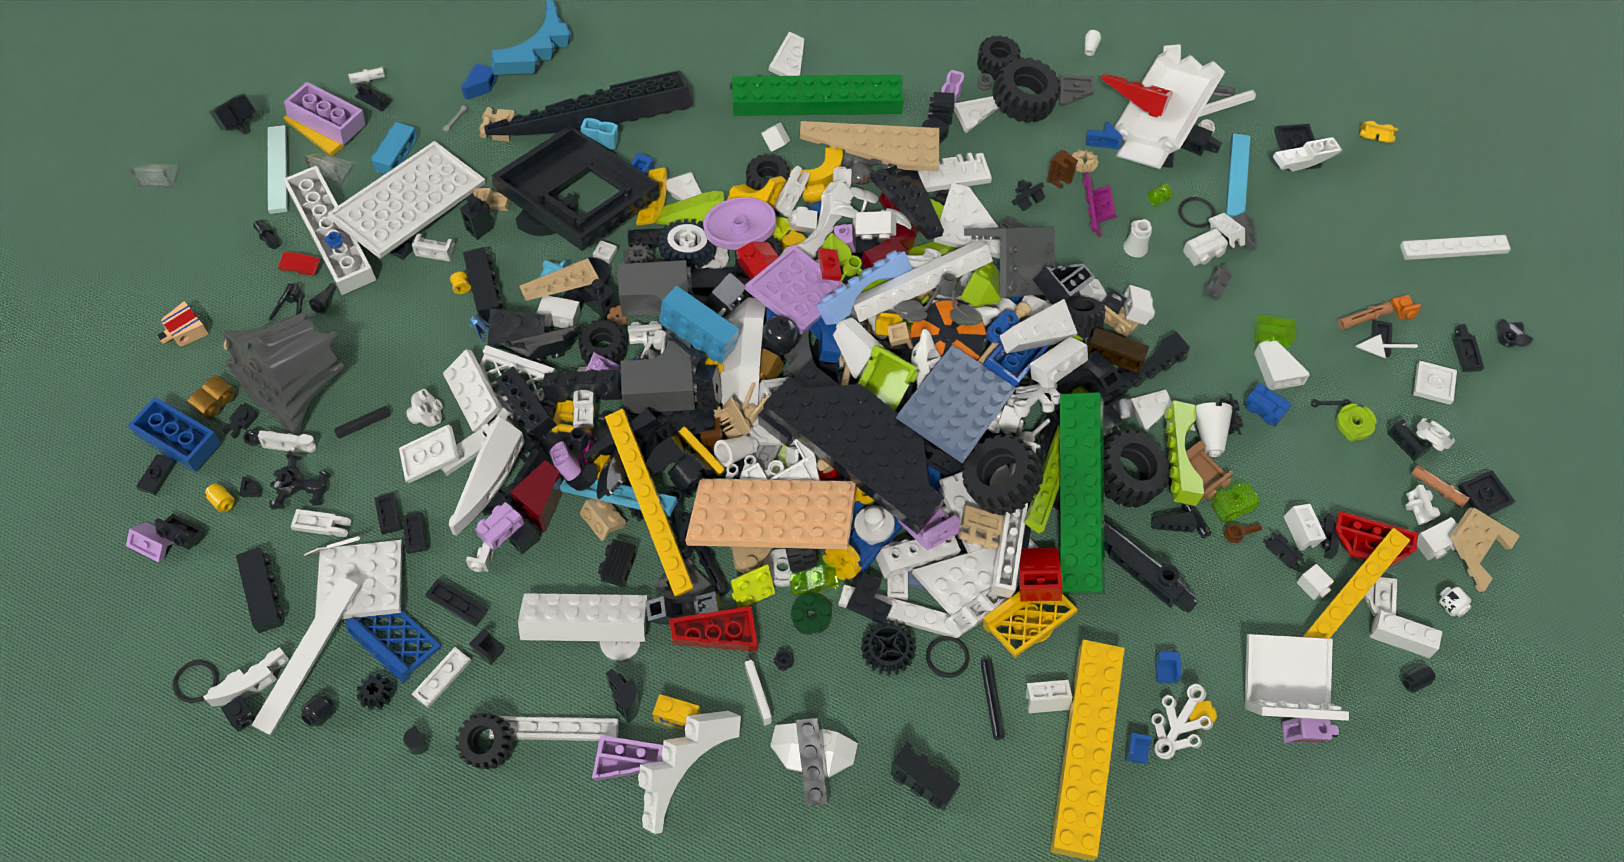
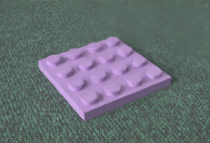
M793 245L745 285V290L776 315L791 318L797 324L799 333L803 334L822 317L816 306L822 301L821 298L835 293L837 287L845 284L841 281L822 279L820 265Z

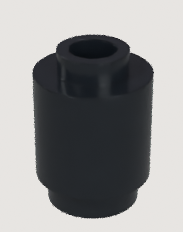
M1421 665L1403 674L1402 683L1407 690L1415 693L1431 685L1436 676L1431 667Z

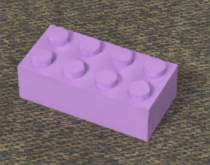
M308 82L284 101L287 117L341 145L347 143L365 126L362 109Z

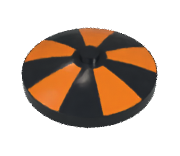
M952 300L932 303L928 310L925 311L927 318L919 322H913L910 331L913 348L920 341L922 330L927 329L932 336L936 350L942 357L952 345L976 361L983 354L986 344L984 323L981 322L980 324L967 326L954 322L950 317L951 310H954ZM956 301V305H957L958 307H959L960 305L964 304V303H961V302Z

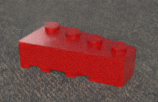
M751 606L669 619L673 645L757 652L758 645Z

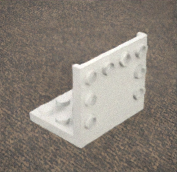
M1247 634L1245 710L1262 716L1349 721L1348 711L1342 710V706L1331 704L1333 639Z

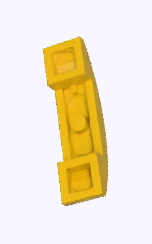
M665 167L649 170L648 177L659 183L660 197L639 211L636 221L637 226L656 222L663 210L667 190V171Z

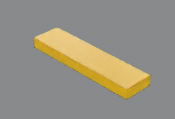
M287 115L284 117L285 122L331 157L344 147V145L287 117Z

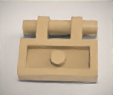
M487 107L482 116L483 123L479 128L480 137H487L484 125L503 119L511 121V118L515 116V110L498 109L497 114H492L493 109ZM491 135L492 140L510 141L511 135Z
M966 505L963 508L961 526L968 528V531H960L958 538L965 540V543L968 544L975 543L981 545L982 548L996 550L998 542L993 541L992 538L993 536L998 537L1001 535L1003 516L991 514ZM976 531L984 533V538L977 536Z

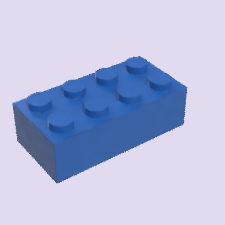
M1001 343L983 366L1016 387L1031 369L1030 363L1041 357L1050 345L1006 353Z
M156 397L128 424V427L136 437L194 472L202 466L221 444L214 431Z

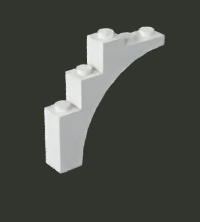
M730 711L687 716L685 737L664 740L662 761L640 764L638 781L639 786L645 789L644 815L642 817L643 828L654 834L662 833L665 813L678 782L687 769L710 748L725 740L739 737L740 715Z

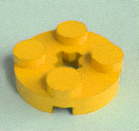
M849 544L848 549H825L823 561L836 573L838 579H851L861 571V566L859 567L858 563L860 557Z

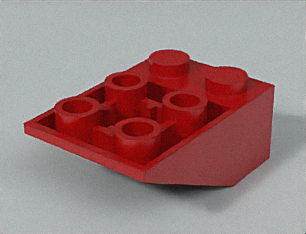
M1058 547L1021 548L1018 569L1020 602L1062 601L1063 587Z

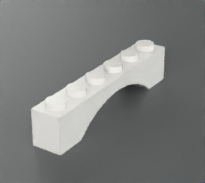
M842 180L829 183L821 195V211L817 222V229L804 241L795 245L812 259L816 256L818 248L823 245L826 236L834 229L833 226L836 221L842 217L836 214L829 215L831 204L834 201L850 204V200L854 196ZM792 246L786 247V248L784 249V251L782 252V254H784V253H785L787 250H789Z

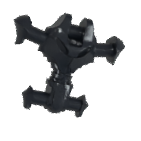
M291 450L287 451L285 456L289 460L288 466L276 470L273 474L276 477V481L270 483V487L275 489L279 495L276 500L269 502V507L271 510L285 509L283 502L286 497L290 498L300 490L313 494L312 499L309 500L313 506L322 505L320 499L327 490L326 480L327 477H331V474L322 470L318 472L320 474L318 481L312 478L304 480L300 474L299 467H296L297 460H301L302 456L295 454Z

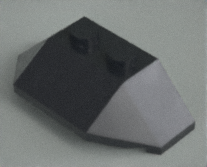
M580 326L505 342V345L534 362L545 361L544 357L550 355L552 359L562 357L563 352L567 351L579 332Z

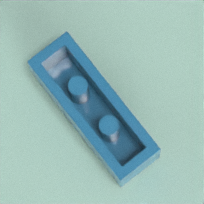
M395 122L393 127L389 129L388 135L380 143V147L371 158L376 172L386 174L404 162L418 140L414 127Z

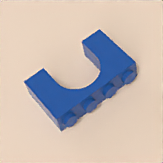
M768 307L764 316V324L768 319L777 316ZM822 317L808 329L819 340V361L838 362L841 351L833 336L837 329V324L826 325ZM766 345L765 347L763 346V349L770 350Z

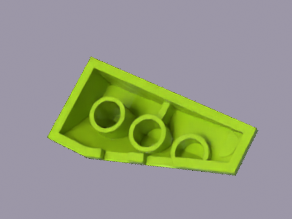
M723 191L705 192L664 206L659 218L654 223L669 225L673 221L676 225V220L680 219L681 223H684V219H688L690 223L691 219H695L696 224L699 221L704 222L706 214L714 206L724 201Z

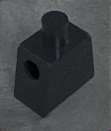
M595 279L592 284L586 285L583 288V302L605 321L610 313V309L619 306L615 293L602 280Z

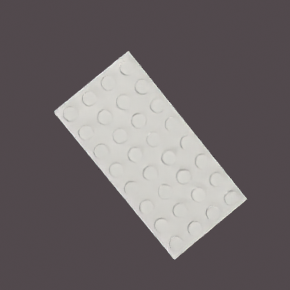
M434 141L327 214L331 221L380 259L468 197L476 188L485 185V179Z

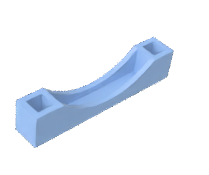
M892 251L886 255L887 258L878 260L873 263L874 266L872 268H866L861 271L859 277L855 276L849 279L847 285H841L835 289V293L822 297V301L816 306L825 324H837L849 316L857 296L873 281H889L913 270L905 251L898 253Z

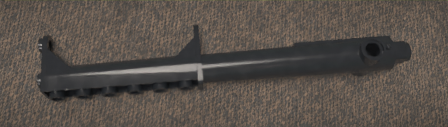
M986 430L978 442L983 444L985 439L990 437L994 439L997 435L1005 437L1006 434L1001 431L999 433H992ZM1059 486L1057 495H1056V497H1055V500H1054V503H1053V506H1052V508H1053V507L1056 508L1059 512H1060V486ZM1104 518L1105 551L1109 553L1108 557L1167 606L1172 608L1176 605L1183 612L1190 613L1199 601L1188 590L1190 585L1179 577L1178 569L1173 565L1162 564Z

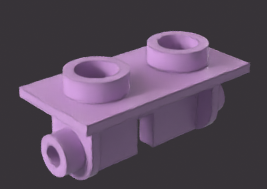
M594 353L586 370H620L621 366Z

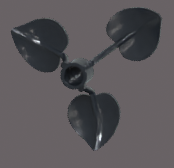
M581 427L574 428L571 432L558 431V433H546L541 437V443L548 456L551 457V448L561 441L571 451L573 446L579 451L581 472L574 479L566 480V483L576 491H583L591 487L598 477V470L593 463L585 464L582 450L587 447L588 440L594 444L597 441L590 434L586 435L585 430ZM609 427L598 432L596 435L597 441L601 440L610 431Z

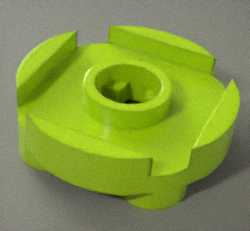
M1348 404L1339 412L1335 422L1339 431L1349 441L1367 439L1374 432L1376 417L1369 408L1365 406L1362 408L1357 406L1358 404ZM1353 419H1354L1355 421H1358V420H1359V421H1360L1359 425L1354 424V423H1353Z

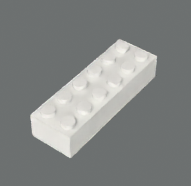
M524 593L518 619L520 640L645 642L648 620L645 601H648L647 595Z

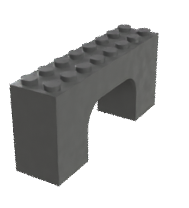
M686 260L618 264L619 300L622 317L640 315L660 317L662 300L675 286H678L692 296L691 270L687 268ZM666 328L667 336L669 333H673L677 340L692 352H695V348L690 342L681 339L674 331ZM667 338L666 349L658 357L645 360L621 361L622 399L626 414L642 413L646 408L650 412L695 410L694 402H697V384H694L693 377L696 367L690 361L691 355L674 341H669Z

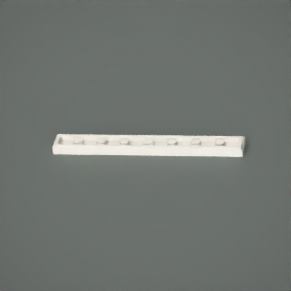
M340 575L252 726L269 735H273L360 587L359 584Z

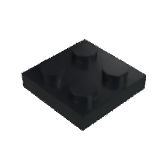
M1493 470L1463 482L1458 486L1462 494L1469 497L1468 502L1472 508H1476L1487 516L1505 509L1516 502Z

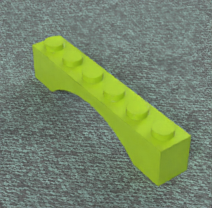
M1173 400L1171 405L1166 408L1164 417L1167 419L1168 460L1171 466L1169 476L1172 478L1171 493H1173L1174 502L1197 506L1204 495L1203 479L1191 465L1185 450V435L1196 421L1195 405Z

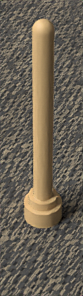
M1020 302L1014 312L1018 317V322L1021 319L1027 318L1032 309L1028 304ZM1002 341L1000 343H991L977 362L984 365Z

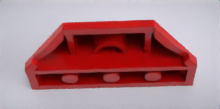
M1342 511L1338 512L1335 530L1349 556L1367 560L1393 528L1410 539V541L1389 567L1411 555L1417 549L1419 534L1417 532Z

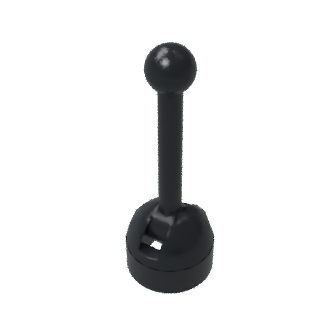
M673 333L668 334L667 338L669 341H674L691 355L690 361L696 368H700L705 364L707 356L703 352H692L677 340Z

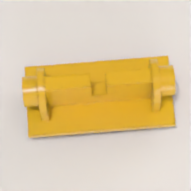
M1366 121L1360 126L1359 136L1375 140L1377 134L1379 135L1378 141L1390 144L1391 142L1394 143L1396 138L1394 134L1398 131V128H1393L1394 126L1389 124L1378 125L1374 121Z

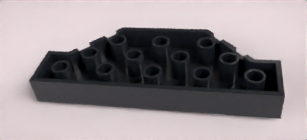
M789 376L763 404L766 416L842 476L855 483L856 487L917 535L943 506L945 497L932 488L928 482L923 436L896 418L898 413L861 384L804 388Z

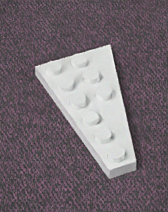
M1031 539L1029 540L1028 548H1039ZM980 549L970 554L967 553L914 569L912 574L946 612L952 616L992 586L997 549Z

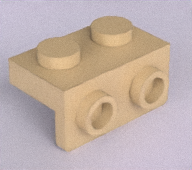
M1105 305L1104 323L1113 327L1117 333L1127 338L1140 326V322L1127 320L1124 307L1116 314Z
M589 499L585 501L580 511L582 518L601 541L606 540L610 532L624 528L627 523L609 502Z

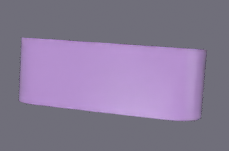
M561 441L551 448L550 455L553 463L565 479L570 481L577 477L581 472V468L576 456L567 445Z

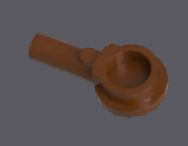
M1260 523L1245 527L1232 524L1225 528L1224 537L1231 543H1239L1244 538V535L1261 531L1262 526Z

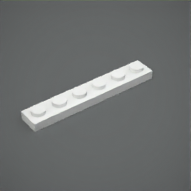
M1506 235L1402 241L1400 245L1405 260L1506 254L1511 250Z
M844 585L838 606L847 607L855 590L854 587ZM875 595V598L892 605L887 620L943 636L957 638L944 623L951 617L949 614L883 595Z

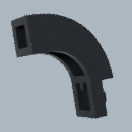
M569 193L562 201V204L575 212L577 209L575 195ZM524 210L515 218L518 230L535 236L556 234V232Z
M716 591L687 599H670L662 596L645 601L648 621L656 624H670L669 619L721 611L719 593Z

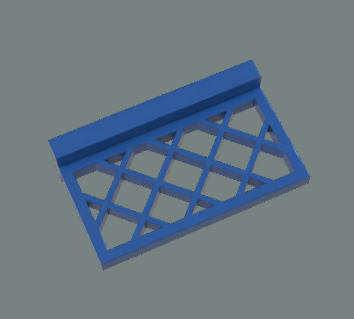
M402 610L401 613L358 617L355 619L351 617L345 622L347 633L403 684L410 678L409 675L441 648V645ZM365 618H374L373 626H364L361 622ZM377 618H389L388 626H376ZM392 618H402L404 620L403 625L391 626ZM391 630H403V638H391ZM406 630H415L418 632V638H405ZM376 631H388V637L378 639ZM390 643H402V651H391ZM405 643H417V651H405ZM420 643H430L433 646L428 651H420ZM404 656H416V661L408 666L404 662Z

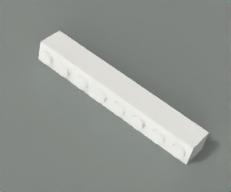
M977 240L859 294L851 310L852 317L858 322H862L898 305L902 301L910 300L940 285L941 276L945 273L953 274L957 278L992 262L988 244Z
M1024 441L1036 453L1037 443ZM1010 463L1008 480L1015 471L1016 463ZM1028 503L1025 504L1026 507L1022 510L1017 509L1015 513L1009 514L1006 512L1005 515H1002L1001 535L998 540L990 594L1011 598L1015 592L1025 523L1023 522L1027 514Z

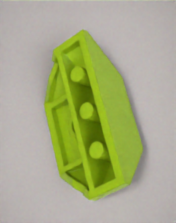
M990 262L971 271L960 298L975 307L999 303L1002 297H1000V271L997 266Z

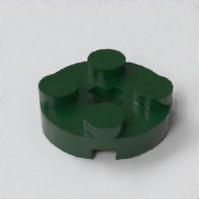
M804 594L794 602L791 609V619L794 627L805 635L822 633L831 622V606L824 598L818 595ZM814 611L816 617L807 618V612Z

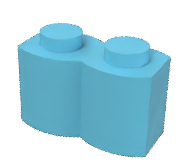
M592 118L584 119L581 125V132L606 149L613 150L616 148L619 142L618 126L616 124L600 122Z

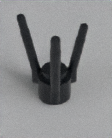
M287 284L283 295L269 316V320L273 319L284 301L289 303L297 301L296 315L300 314L303 295L300 294L301 288L298 285Z
M508 415L509 421L524 436L525 442L521 451L527 454L528 452L531 453L533 448L539 450L542 445L541 440L534 434L531 436L527 434Z

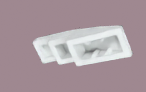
M990 587L975 600L965 605L959 612L949 617L944 623L959 638L981 623L984 616L1009 598L990 594Z

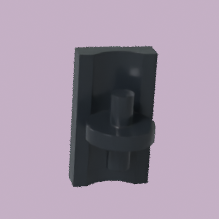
M1019 181L1018 188L1015 191L1016 193L1021 192V194L1011 201L1013 206L1018 204L1021 210L1025 211L1032 206L1029 200L1031 196L1036 204L1046 198L1042 191L1045 187L1044 184L1041 182L1029 188L1032 186L1031 181Z

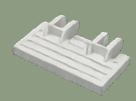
M967 153V161H963L961 154H958L956 157L943 158L942 165L939 162L938 171H917L927 192L950 189L952 183L964 186L991 183L992 177L984 154H976L974 160L972 153Z

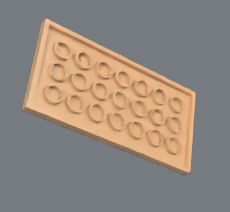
M702 479L699 481L686 536V544L688 546L848 549L857 489L856 484L852 481Z

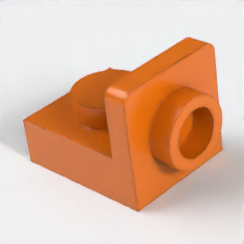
M1409 295L1393 298L1390 301L1399 320L1415 318L1422 308L1421 304L1414 305Z

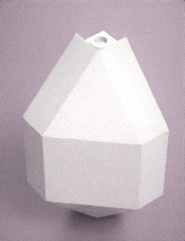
M747 298L724 317V319L740 330L736 339L735 349L723 362L724 372L719 374L722 398L719 404L721 408L731 397L741 407L752 382L755 383L748 405L752 403L758 406L762 331L766 306L756 298Z

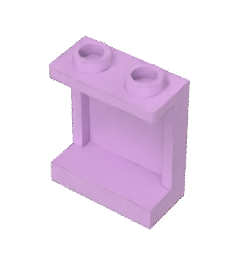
M941 509L937 511L918 535L898 520L927 551L957 535L960 530V519L956 515L949 518Z

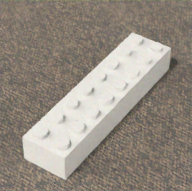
M317 165L284 178L283 181L340 293L344 295L376 281L371 266L357 240L328 218L327 213L338 205ZM331 232L343 235V245L338 249L330 248L325 242V237Z

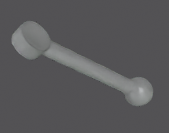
M465 105L461 106V110L448 125L443 126L445 133L450 132V127L463 112L467 111Z

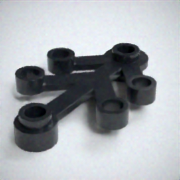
M674 489L667 495L677 497L678 499L673 509L676 525L671 522L669 524L673 533L678 537L677 544L682 557L686 559L694 551L693 546L686 544V532L688 531L693 507L691 513L684 521L681 507L684 496L679 490Z

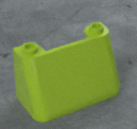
M874 345L870 353L873 359L868 360V365L858 384L864 386L896 411L910 383L916 381L919 372H917L918 367L879 345Z

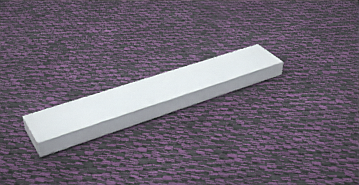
M499 716L510 723L509 727L513 728L515 732L512 736L521 740L599 741L600 735L618 738L619 719ZM490 729L489 737L494 739V734Z

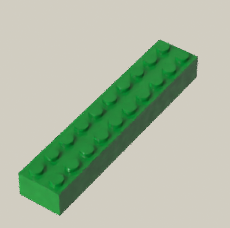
M902 75L732 76L733 116L902 114Z
M1100 393L1060 394L1062 593L1064 595L1105 594L1103 397Z

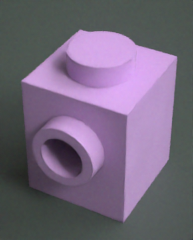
M843 224L834 226V235L848 245L851 253L856 252V234L853 225Z

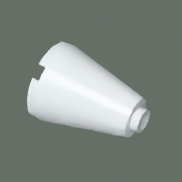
M1216 402L1199 404L1195 409L1196 424L1201 441L1206 445L1204 452L1209 454V457H1219L1225 451L1232 406L1226 403H1222V406H1216Z

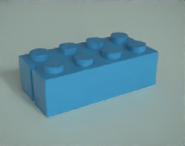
M675 286L662 300L659 322L665 328L671 329L678 337L687 340L695 349L701 350L711 360L717 361L720 364L733 352L739 328L678 286Z

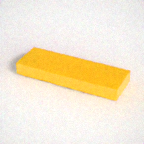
M683 427L679 431V435L696 453H699L718 476L724 473L725 468L686 427Z

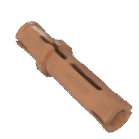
M1385 302L1378 306H1370L1367 310L1340 318L1338 325L1341 330H1345L1368 320H1376L1379 316L1391 313L1393 311L1392 305L1389 302Z
M1419 464L1411 473V475L1442 494L1443 498L1450 499L1461 508L1469 500V497L1455 489L1454 485H1449Z

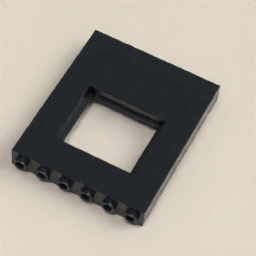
M571 125L491 175L493 189L581 251L592 246L593 243L605 237L613 229L619 227L623 222L660 197L659 183ZM589 171L619 190L618 193L583 217H580L552 197Z

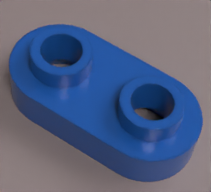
M1012 311L1003 312L986 330L988 340L992 343H1000V335L1018 324L1017 315Z

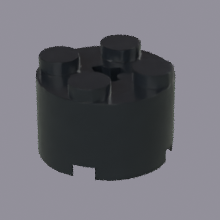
M690 452L684 454L681 461L668 471L670 480L686 498L693 497L692 493L697 491L700 480L713 479L712 473L715 474V470L699 453L691 454Z

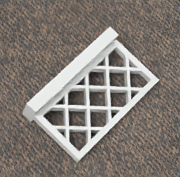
M487 345L483 350L484 356L479 365L491 388L498 384L496 381L490 383L489 375L498 372L500 376L502 375L501 370L514 366L521 375L524 373L529 375L530 380L526 382L528 385L533 384L534 393L540 401L545 400L543 389L537 390L534 382L543 380L545 373H557L555 368ZM487 361L494 363L496 366L495 369L488 372L484 369Z

